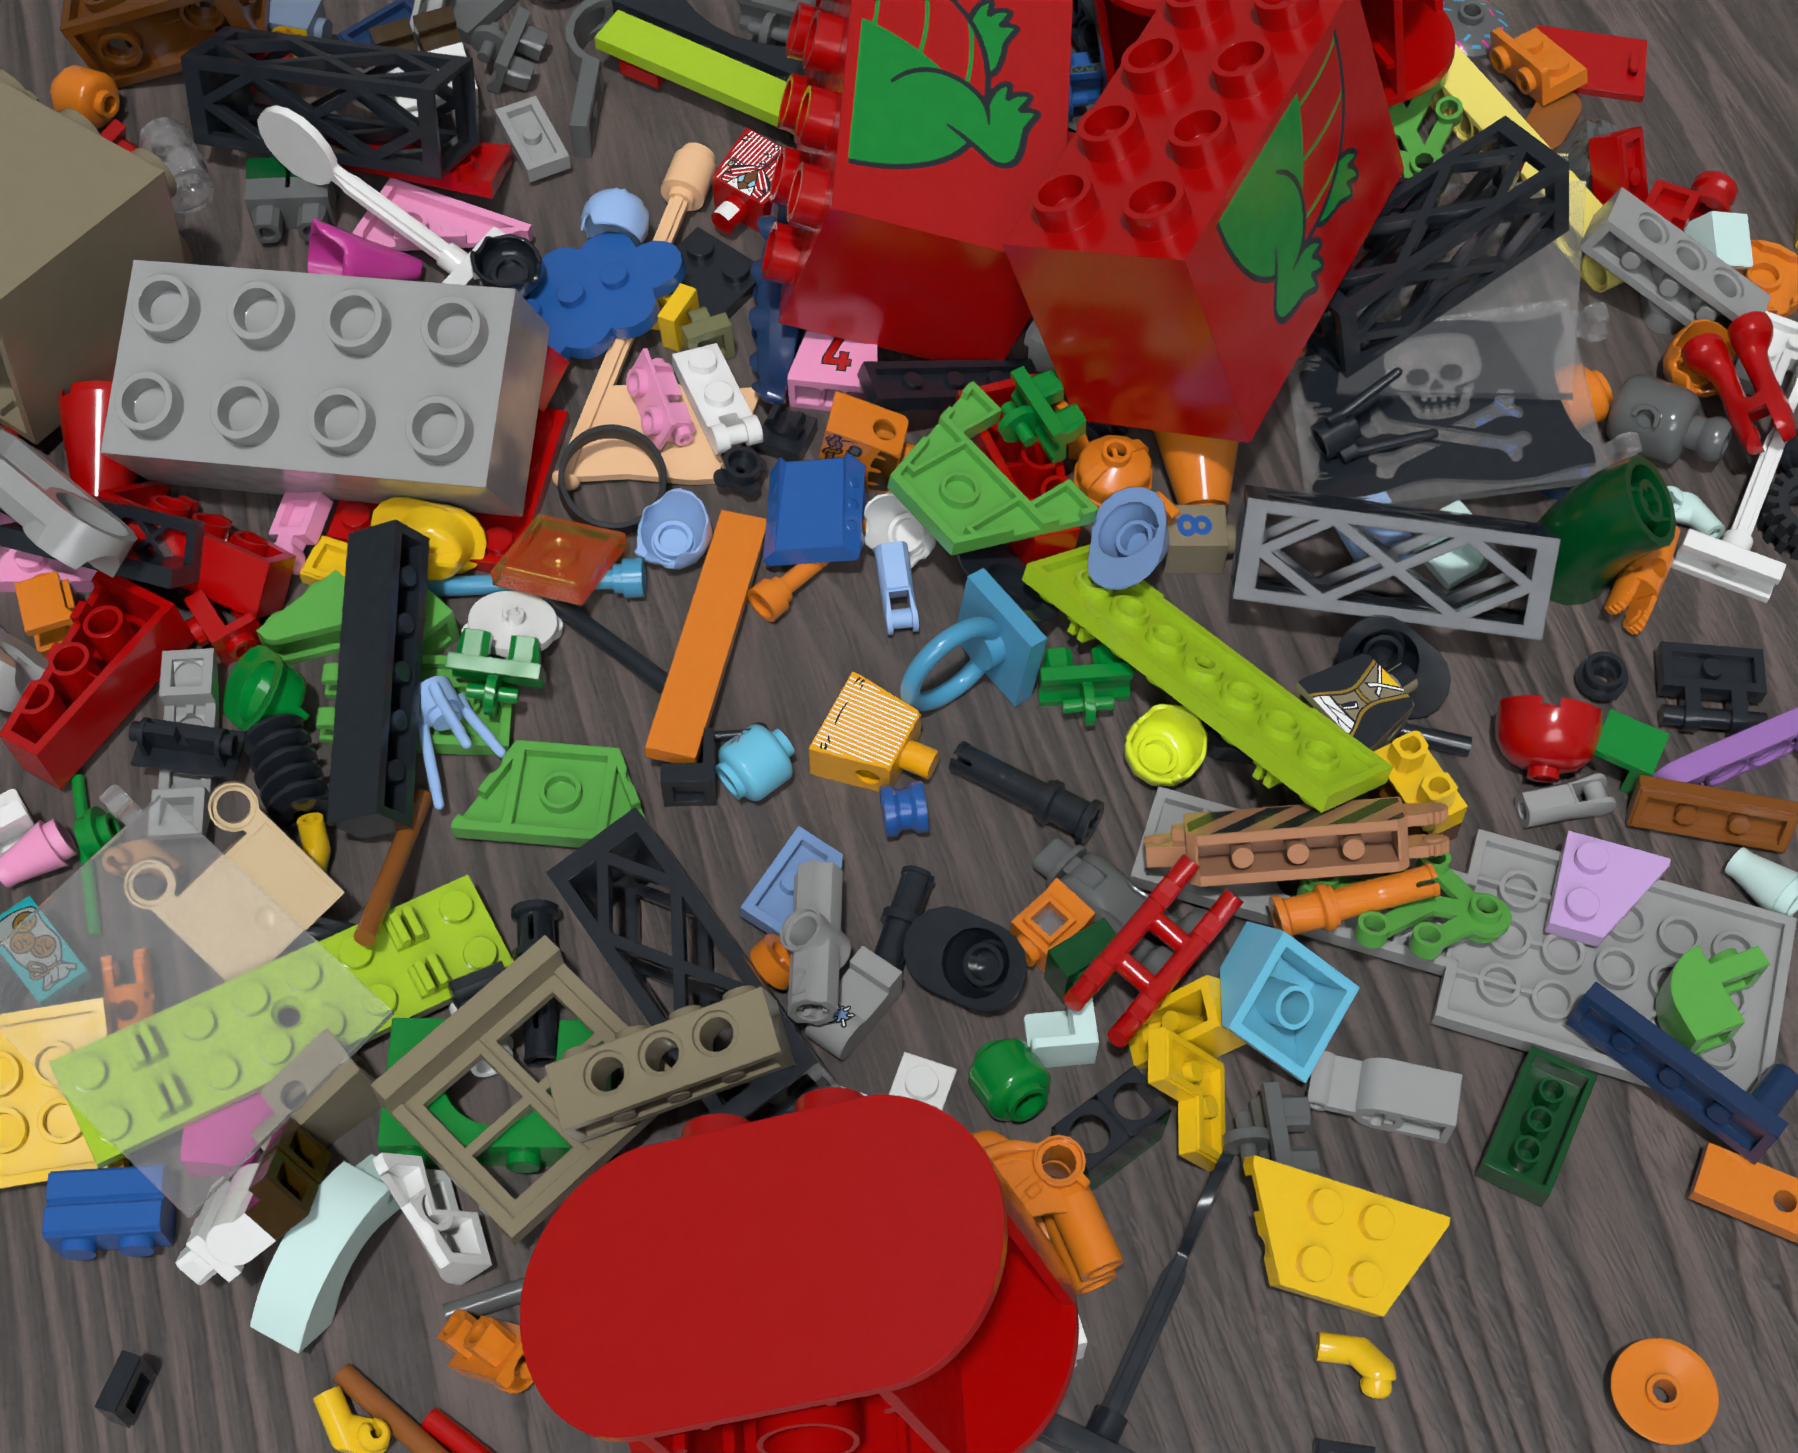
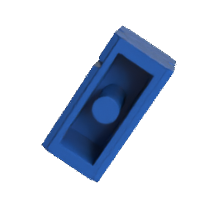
M166 1164L50 1171L46 1190L47 1206L44 1208L42 1226L43 1239L57 1253H60L62 1258L69 1260L93 1259L96 1257L97 1250L118 1249L120 1254L131 1257L152 1255L155 1252V1247L172 1246L174 1244L176 1228L175 1211L177 1210L179 1192L178 1179Z

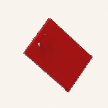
M1542 25L1535 26L1587 68L1588 83L1573 90V93L1642 103L1645 90L1647 40Z

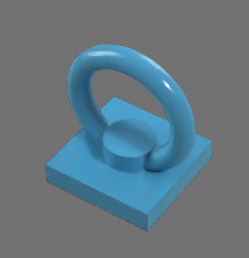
M982 568L967 577L957 623L935 636L919 651L909 664L900 684L901 700L919 712L934 710L961 696L986 674L1013 706L1016 707L1031 698L1048 638L992 576ZM960 645L970 657L967 664L941 685L927 691H920L923 681L933 667L950 651Z

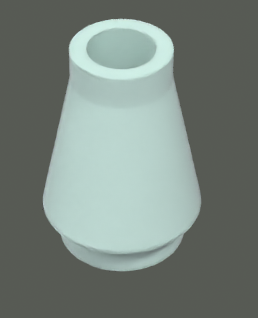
M1745 847L1734 854L1725 868V873L1732 877L1761 908L1788 916H1793L1798 911V872L1758 856Z

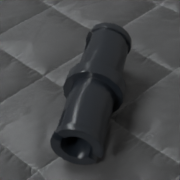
M906 865L902 868L901 877L891 906L883 909L880 921L884 925L874 951L876 955L902 972L905 962L903 946L906 932L915 918L921 915L931 885H933L935 877L931 876V872L913 865Z

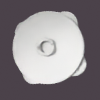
M500 591L481 598L472 606L468 616V623L463 626L462 632L464 628L491 632L494 636L491 653L508 660L511 635L536 637L539 639L541 651H543L554 640L560 638L563 631V622L556 616L554 609L545 600L536 595L522 591Z

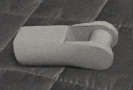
M1597 773L1562 784L1518 792L1515 797V810L1522 827L1529 828L1569 819L1600 817L1612 812L1617 807V802L1614 797H1608L1605 786L1608 780L1606 776ZM1585 795L1587 801L1579 802L1577 796Z

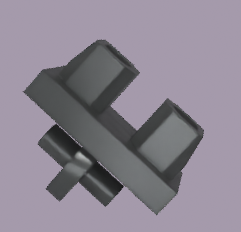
M737 0V3L740 5L739 29L758 35V43L775 45L776 41L787 43L791 20L797 4L802 2L817 7L816 0Z
M518 6L507 35L503 33L501 24L492 22L490 25L476 27L471 36V44L478 52L477 57L480 61L487 63L490 59H496L487 90L498 95L503 83L525 92L527 91L536 64L516 56V52L539 61L549 33L527 24L531 11Z
M1263 1082L1260 1086L1261 1094L1250 1099L1248 1102L1249 1111H1241L1234 1115L1236 1129L1222 1136L1223 1150L1235 1155H1241L1242 1167L1245 1157L1256 1155L1319 1175L1321 1169L1318 1152L1315 1147H1290L1288 1132H1305L1310 1126L1311 1112L1308 1097L1281 1094L1280 1082Z

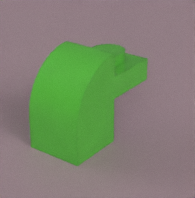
M1699 945L1687 951L1678 960L1659 989L1656 999V1015L1660 1028L1697 1056L1728 1044L1745 1023L1730 995L1753 987L1770 965L1760 947L1755 946L1740 953L1735 948H1729L1715 954L1708 960Z

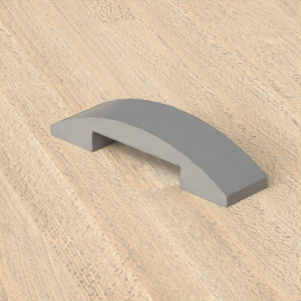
M214 648L162 651L159 697L164 704L163 720L219 728L218 667ZM159 770L158 789H152L148 835L150 841L205 839L210 822L208 803L210 795L216 786V778Z

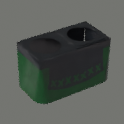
M1134 1065L1052 1126L1050 1136L1062 1135L1070 1137V1128L1087 1115L1100 1117L1106 1122L1110 1130V1140L1107 1146L1096 1153L1084 1152L1086 1164L1083 1174L1090 1180L1089 1187L1093 1191L1162 1139L1172 1108L1152 1085L1148 1084L1146 1077ZM1127 1083H1130L1152 1109L1150 1114L1143 1119L1130 1120L1124 1118L1117 1112L1114 1106V1095L1127 1086Z

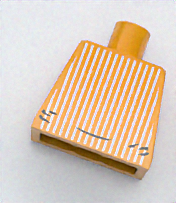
M852 671L809 747L810 774L879 792L880 786L891 785L894 787L903 770L927 780L930 779L938 764L940 751L919 743L921 736V714L917 709L862 675Z

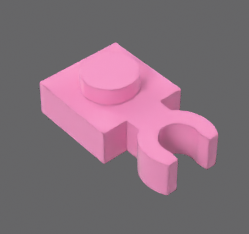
M285 492L268 533L269 536L276 540L275 545L296 556L292 571L293 575H299L305 563V554L303 552L305 546L317 545L333 505V501L322 492Z

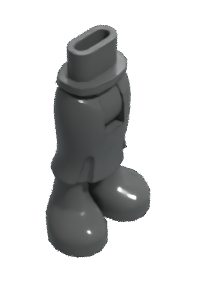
M1056 837L1041 851L1032 865L1047 878V888L1054 879L1058 878L1096 912L1094 923L1105 917L1116 933L1120 931L1149 895L1136 886L1107 859L1092 852L1087 853V849L1081 844L1073 847L1061 837ZM1196 909L1183 918H1178L1167 910L1163 914L1190 934L1207 912ZM1143 937L1129 954L1156 975L1175 951L1162 940L1160 941L1164 945L1157 946Z

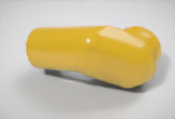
M316 812L304 814L296 821L303 850L326 872L331 855V846L324 817L321 813Z
M1318 1331L1315 1346L1316 1361L1352 1366L1362 1375L1360 1387L1364 1395L1376 1399H1384L1390 1396L1392 1393V1381L1397 1378L1395 1365L1370 1340L1364 1337Z
M341 1386L331 1388L313 1398L327 1436L335 1450L343 1453H384L391 1437L388 1424L380 1418L374 1417L372 1419L352 1414Z

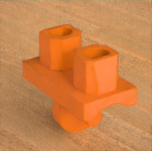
M456 1309L452 1313L437 1337V1340L455 1353L448 1364L451 1369L461 1376L493 1385L496 1389L509 1394L520 1393L533 1383L522 1349L520 1325L483 1315L477 1320L467 1311Z

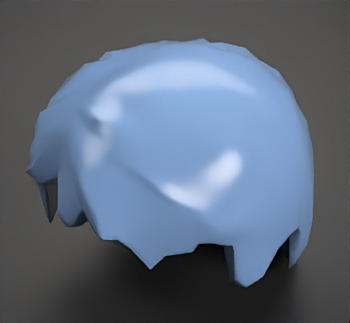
M625 188L604 189L593 194L585 203L581 215V230L583 231L584 229L587 238H592L597 234L608 231L620 232L627 235L635 247L641 245L648 235L649 211L639 197L629 193Z
M677 488L666 492L662 498L646 506L638 524L637 549L634 551L636 556L644 558V561L647 563L662 565L668 569L680 570L695 564L704 555L713 538L710 516L702 501L691 491Z

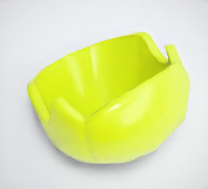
M1158 704L1153 706L1133 723L1125 736L1124 758L1134 775L1151 786H1176L1184 782L1201 766L1207 753L1208 734L1200 718L1188 713L1181 705Z

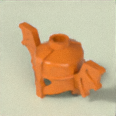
M1064 400L1053 404V408L1056 411L1069 406ZM1086 434L1068 444L1069 453L1067 455L1069 459L1078 461L1074 468L1073 483L1098 508L1115 492L1128 487L1152 489L1153 470L1151 468L1152 461L1148 454L1149 448L1140 439L1133 440L1127 436L1106 435L1089 443ZM1157 491L1156 494L1165 505L1167 526L1172 523V519L1180 514V511L1160 491Z

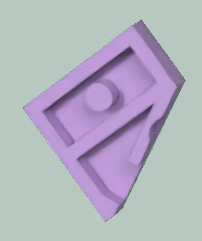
M1568 830L1562 844L1544 932L1598 947L1614 930L1620 920L1627 916L1639 903L1642 896L1652 885L1661 879L1670 866L1671 858Z

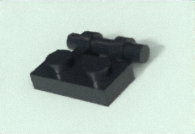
M1660 642L1655 651L1658 695L1679 696V705L1661 704L1659 709L1660 724L1676 725L1680 731L1697 732L1700 727L1724 729L1727 735H1734L1768 720L1767 713L1748 711V702L1761 703L1767 694L1763 649ZM1701 698L1725 700L1726 709L1704 708L1701 705Z

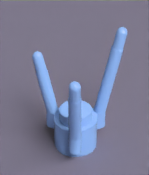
M434 676L421 682L418 734L434 807L437 810H441L444 807V800L429 729L431 726L437 731L451 728L464 749H469L472 742L460 722L463 716L499 758L506 754L505 748L470 707L463 693L457 694L450 679L445 676Z

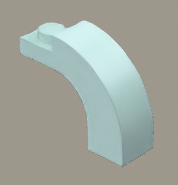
M373 1154L367 1156L355 1167L343 1161L320 1184L309 1215L285 1234L263 1279L250 1327L298 1354L332 1324L343 1283L354 1260L371 1235L400 1209L375 1169L372 1159L376 1156Z

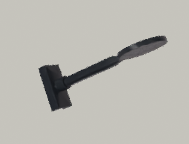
M1223 1150L1195 1209L1180 1248L1175 1257L1163 1270L1103 1404L1095 1405L1086 1427L1055 1413L1036 1441L1060 1453H1136L1119 1444L1128 1423L1124 1415L1184 1284L1187 1262L1209 1218L1235 1154Z

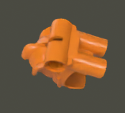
M981 1130L972 1133L1047 1238L1051 1240L1070 1274L1075 1295L1079 1296L1090 1293L1117 1278L1115 1269L1121 1266L1125 1260L1096 1197L1089 1187L1090 1180L1083 1174L1086 1159L1084 1151L1078 1142L1062 1135L1049 1136L1039 1143H1032L1021 1140H1009L1004 1135L992 1130Z

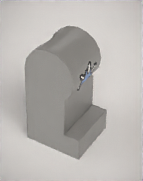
M863 945L849 961L850 968L839 980L838 1011L834 1013V1021L818 1026L808 1023L804 1033L806 1037L840 1060H845L853 1053L902 995V971Z

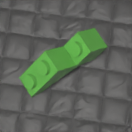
M335 570L323 580L316 581L310 585L301 597L284 610L273 613L264 625L256 630L262 646H266L280 655L288 665L339 654L345 578ZM427 588L422 655H440L461 637L453 611Z

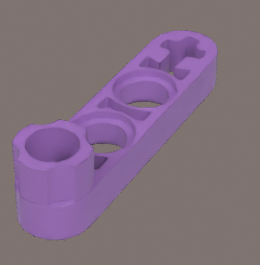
M1798 707L1678 758L1662 767L1652 777L1715 787L1795 751L1798 752Z

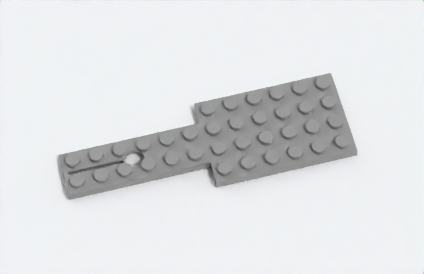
M1158 786L1130 880L1139 888L1152 892L1172 868H1147L1144 836L1170 833L1171 825L1184 823L1183 814L1237 810V808ZM1478 829L1474 837L1466 873L1451 870L1474 892L1494 895L1509 907L1512 914L1511 924L1508 931L1496 941L1477 943L1464 938L1444 948L1439 957L1427 960L1417 957L1409 947L1413 929L1417 924L1389 937L1384 946L1376 949L1364 947L1355 939L1354 931L1359 916L1341 920V926L1332 932L1327 933L1322 928L1299 934L1441 975L1442 978L1431 1024L1526 1052L1529 1051L1531 1046H1535L1578 1067L1649 1088L1651 1087L1565 1024L1585 993L1597 981L1660 1028L1656 1015V999L1659 989L1678 960L1687 951L1699 945L1708 960L1715 954L1729 948H1735L1740 953L1759 946L1770 965L1753 987L1730 995L1745 1023L1728 1044L1698 1055V1057L1744 1091L1750 1093L1768 1068L1775 1062L1797 918L1659 880L1642 896L1639 903L1629 914L1620 920L1614 930L1598 947L1544 932L1561 852ZM1409 859L1410 867L1408 869L1415 868L1417 859ZM1382 873L1342 877L1366 881L1384 875ZM1433 880L1421 881L1423 884L1428 882L1435 883ZM1277 881L1206 887L1196 886L1188 882L1176 899L1211 908L1227 888L1244 902L1234 916L1274 927L1269 910V897L1278 894L1284 899L1290 896L1281 891ZM1440 888V891H1441L1440 896L1450 898V897ZM1387 908L1376 912L1385 914L1394 908ZM1431 916L1421 922H1432L1440 926L1450 919ZM1367 928V929H1369V930H1371V931L1378 932L1377 930H1375V929H1373V928ZM1423 939V940L1426 941V942L1433 943L1432 941H1430V940H1428V939Z

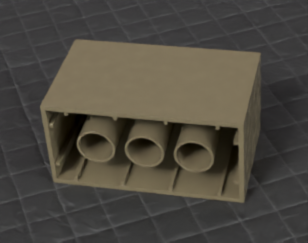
M0 70V423L37 445L61 425L58 396L62 389L65 394H68L73 383L94 380L111 381L113 379L133 260L192 264L193 255L189 245L178 232L171 199L177 194L176 181L169 168L158 156L143 148H137L133 152L125 150L102 137L95 126L78 111L65 109L61 113L56 112L31 98L24 87L13 76Z

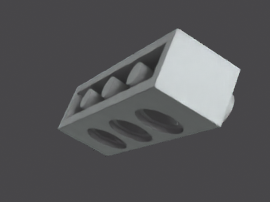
M1623 187L1593 215L1579 246L1580 250L1685 326L1694 320L1707 319L1717 322L1728 330L1733 320L1745 313L1752 311L1766 312L1771 295Z

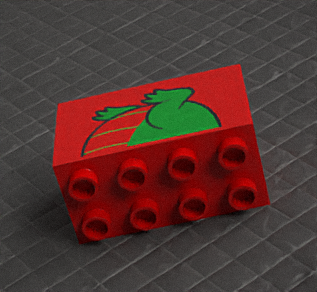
M821 0L819 7L802 2L797 4L788 32L785 55L787 58L803 62L804 76L795 73L789 75L778 115V129L795 133L797 147L796 149L786 146L781 148L770 188V202L787 207V221L789 223L787 225L774 222L764 251L761 270L762 279L782 284L778 323L863 344H874L880 348L930 360L997 359L1004 361L1032 314L1002 244L1031 202V194L1034 188L1048 176L1067 147L1073 0Z
M1163 0L1137 41L1131 44L1123 53L1121 65L1094 106L1080 118L1077 124V132L1048 176L1034 188L1031 194V202L1002 245L1059 380L1062 383L1070 405L1073 403L1077 404L1084 414L1086 421L1238 442H1251L1405 170L1361 1Z

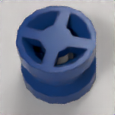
M922 781L910 782L907 788L895 789L891 785L879 787L881 813L886 838L896 837L902 830L912 829L917 834L929 832L927 803Z

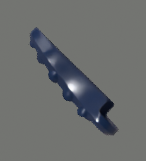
M772 203L771 214L759 217L757 222L759 232L765 239L761 259L753 262L751 266L752 278L756 282L753 289V297L757 300V307H753L749 311V321L752 326V337L757 341V351L751 355L749 364L755 372L759 373V381L752 384V389L760 394L761 399L767 404H778L781 406L784 405L788 397V373L801 345L804 329L778 323L782 284L764 280L761 277L764 251L774 222L787 225L789 223L787 221V207Z

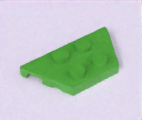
M516 740L502 757L500 767L495 772L490 773L477 789L479 793L477 799L463 816L457 814L452 820L451 831L454 838L580 848L634 807L643 816L644 814L635 787L628 775L627 766L620 748Z

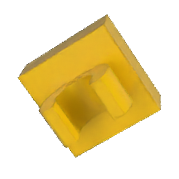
M682 283L678 285L673 294L669 293L657 299L662 310L657 316V322L651 328L653 330H660L663 347L680 352L684 346L681 326L691 323L687 312L700 308L697 289Z

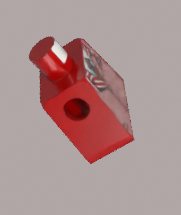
M749 128L742 132L712 178L714 205L717 209L711 214V220L715 227L725 234L732 233L741 223L760 233L757 226L759 217L771 214L770 188L776 161L782 147Z

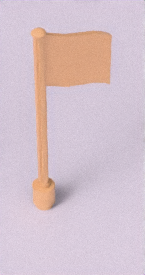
M692 142L685 144L675 152L661 185V194L668 205L653 241H667L673 244L686 212L696 211L703 206L712 184L713 175L717 170L715 155L708 147ZM635 337L630 339L615 338L612 345L608 348L570 442L590 428L607 424L627 426L644 434L641 428V417L633 397L628 393L627 385H616ZM678 384L682 396L679 401L669 402H685L691 420L695 425V432L693 433L694 439L689 444L679 446L676 445L675 441H666L660 451L666 466L667 483L681 485L715 484L713 475L716 470L721 468V454H714L681 384ZM752 387L740 388L754 415L761 397L760 394L756 393ZM601 439L586 444L572 456L564 472V482L567 491L578 488L580 482L631 479L659 482L657 470L649 456L636 445L619 439ZM743 443L731 446V448L736 446H743ZM559 469L552 473V480L557 487Z

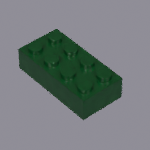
M1531 1046L1522 1062L1475 1176L1542 1207L1552 1192L1598 1075L1535 1046Z

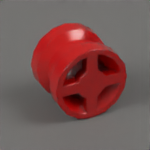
M1706 171L1696 176L1691 190L1700 192L1701 197L1690 221L1710 211L1730 213V206L1733 205L1738 194V187L1735 181L1727 174L1719 171Z

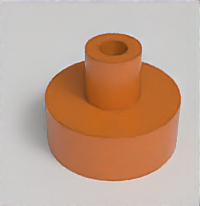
M769 933L751 948L750 957L754 967L767 984L780 990H786L789 988L790 952L781 944L780 936Z

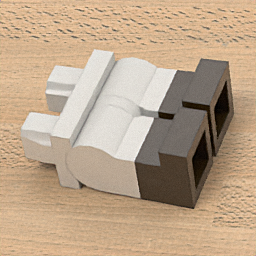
M451 5L413 15L414 34L420 51L467 57ZM407 17L369 28L372 45L418 50ZM397 67L388 73H399L404 71ZM452 81L448 84V86L451 87V88H452ZM475 81L476 102H477V105H479V102H478V87H477V84H476V81ZM435 94L436 106L445 102ZM391 96L392 100L414 116H418L417 99ZM454 109V110H452L451 112H449V113H447V114H450V113H451L452 118H453V121H454V124H455V127H456L455 109Z
M289 1117L274 1130L261 1162L247 1164L239 1168L231 1182L223 1177L212 1186L199 1216L193 1223L191 1234L186 1242L187 1247L180 1252L175 1262L177 1267L198 1285L204 1284L216 1273H219L228 1282L232 1281L242 1272L246 1263L253 1260L309 1215L320 1187L318 1184L322 1182L332 1154L294 1119Z

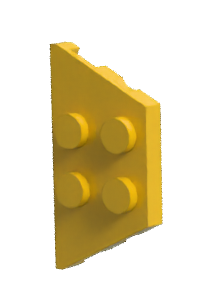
M1256 1155L1244 1158L1245 1176L1252 1175L1259 1211H1254L1253 1213L1258 1235L1265 1244L1264 1262L1269 1284L1278 1289L1370 1317H1384L1450 1224L1451 1217Z

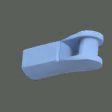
M904 541L879 544L874 548L886 633L887 635H893L894 629L912 627L913 632L919 631V618L908 544ZM907 596L908 608L891 610L890 598Z

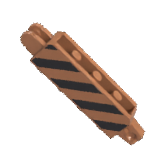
M1400 797L1350 800L1323 813L1307 804L1183 814L1184 823L1171 825L1170 833L1144 836L1145 861L1147 868L1173 867L1182 854H1185L1200 866V869L1191 878L1189 884L1200 887L1400 872L1410 867L1409 859L1442 856L1450 852V840L1447 836H1443V834L1408 835V827L1441 824V822L1448 820V806L1436 802L1403 804Z

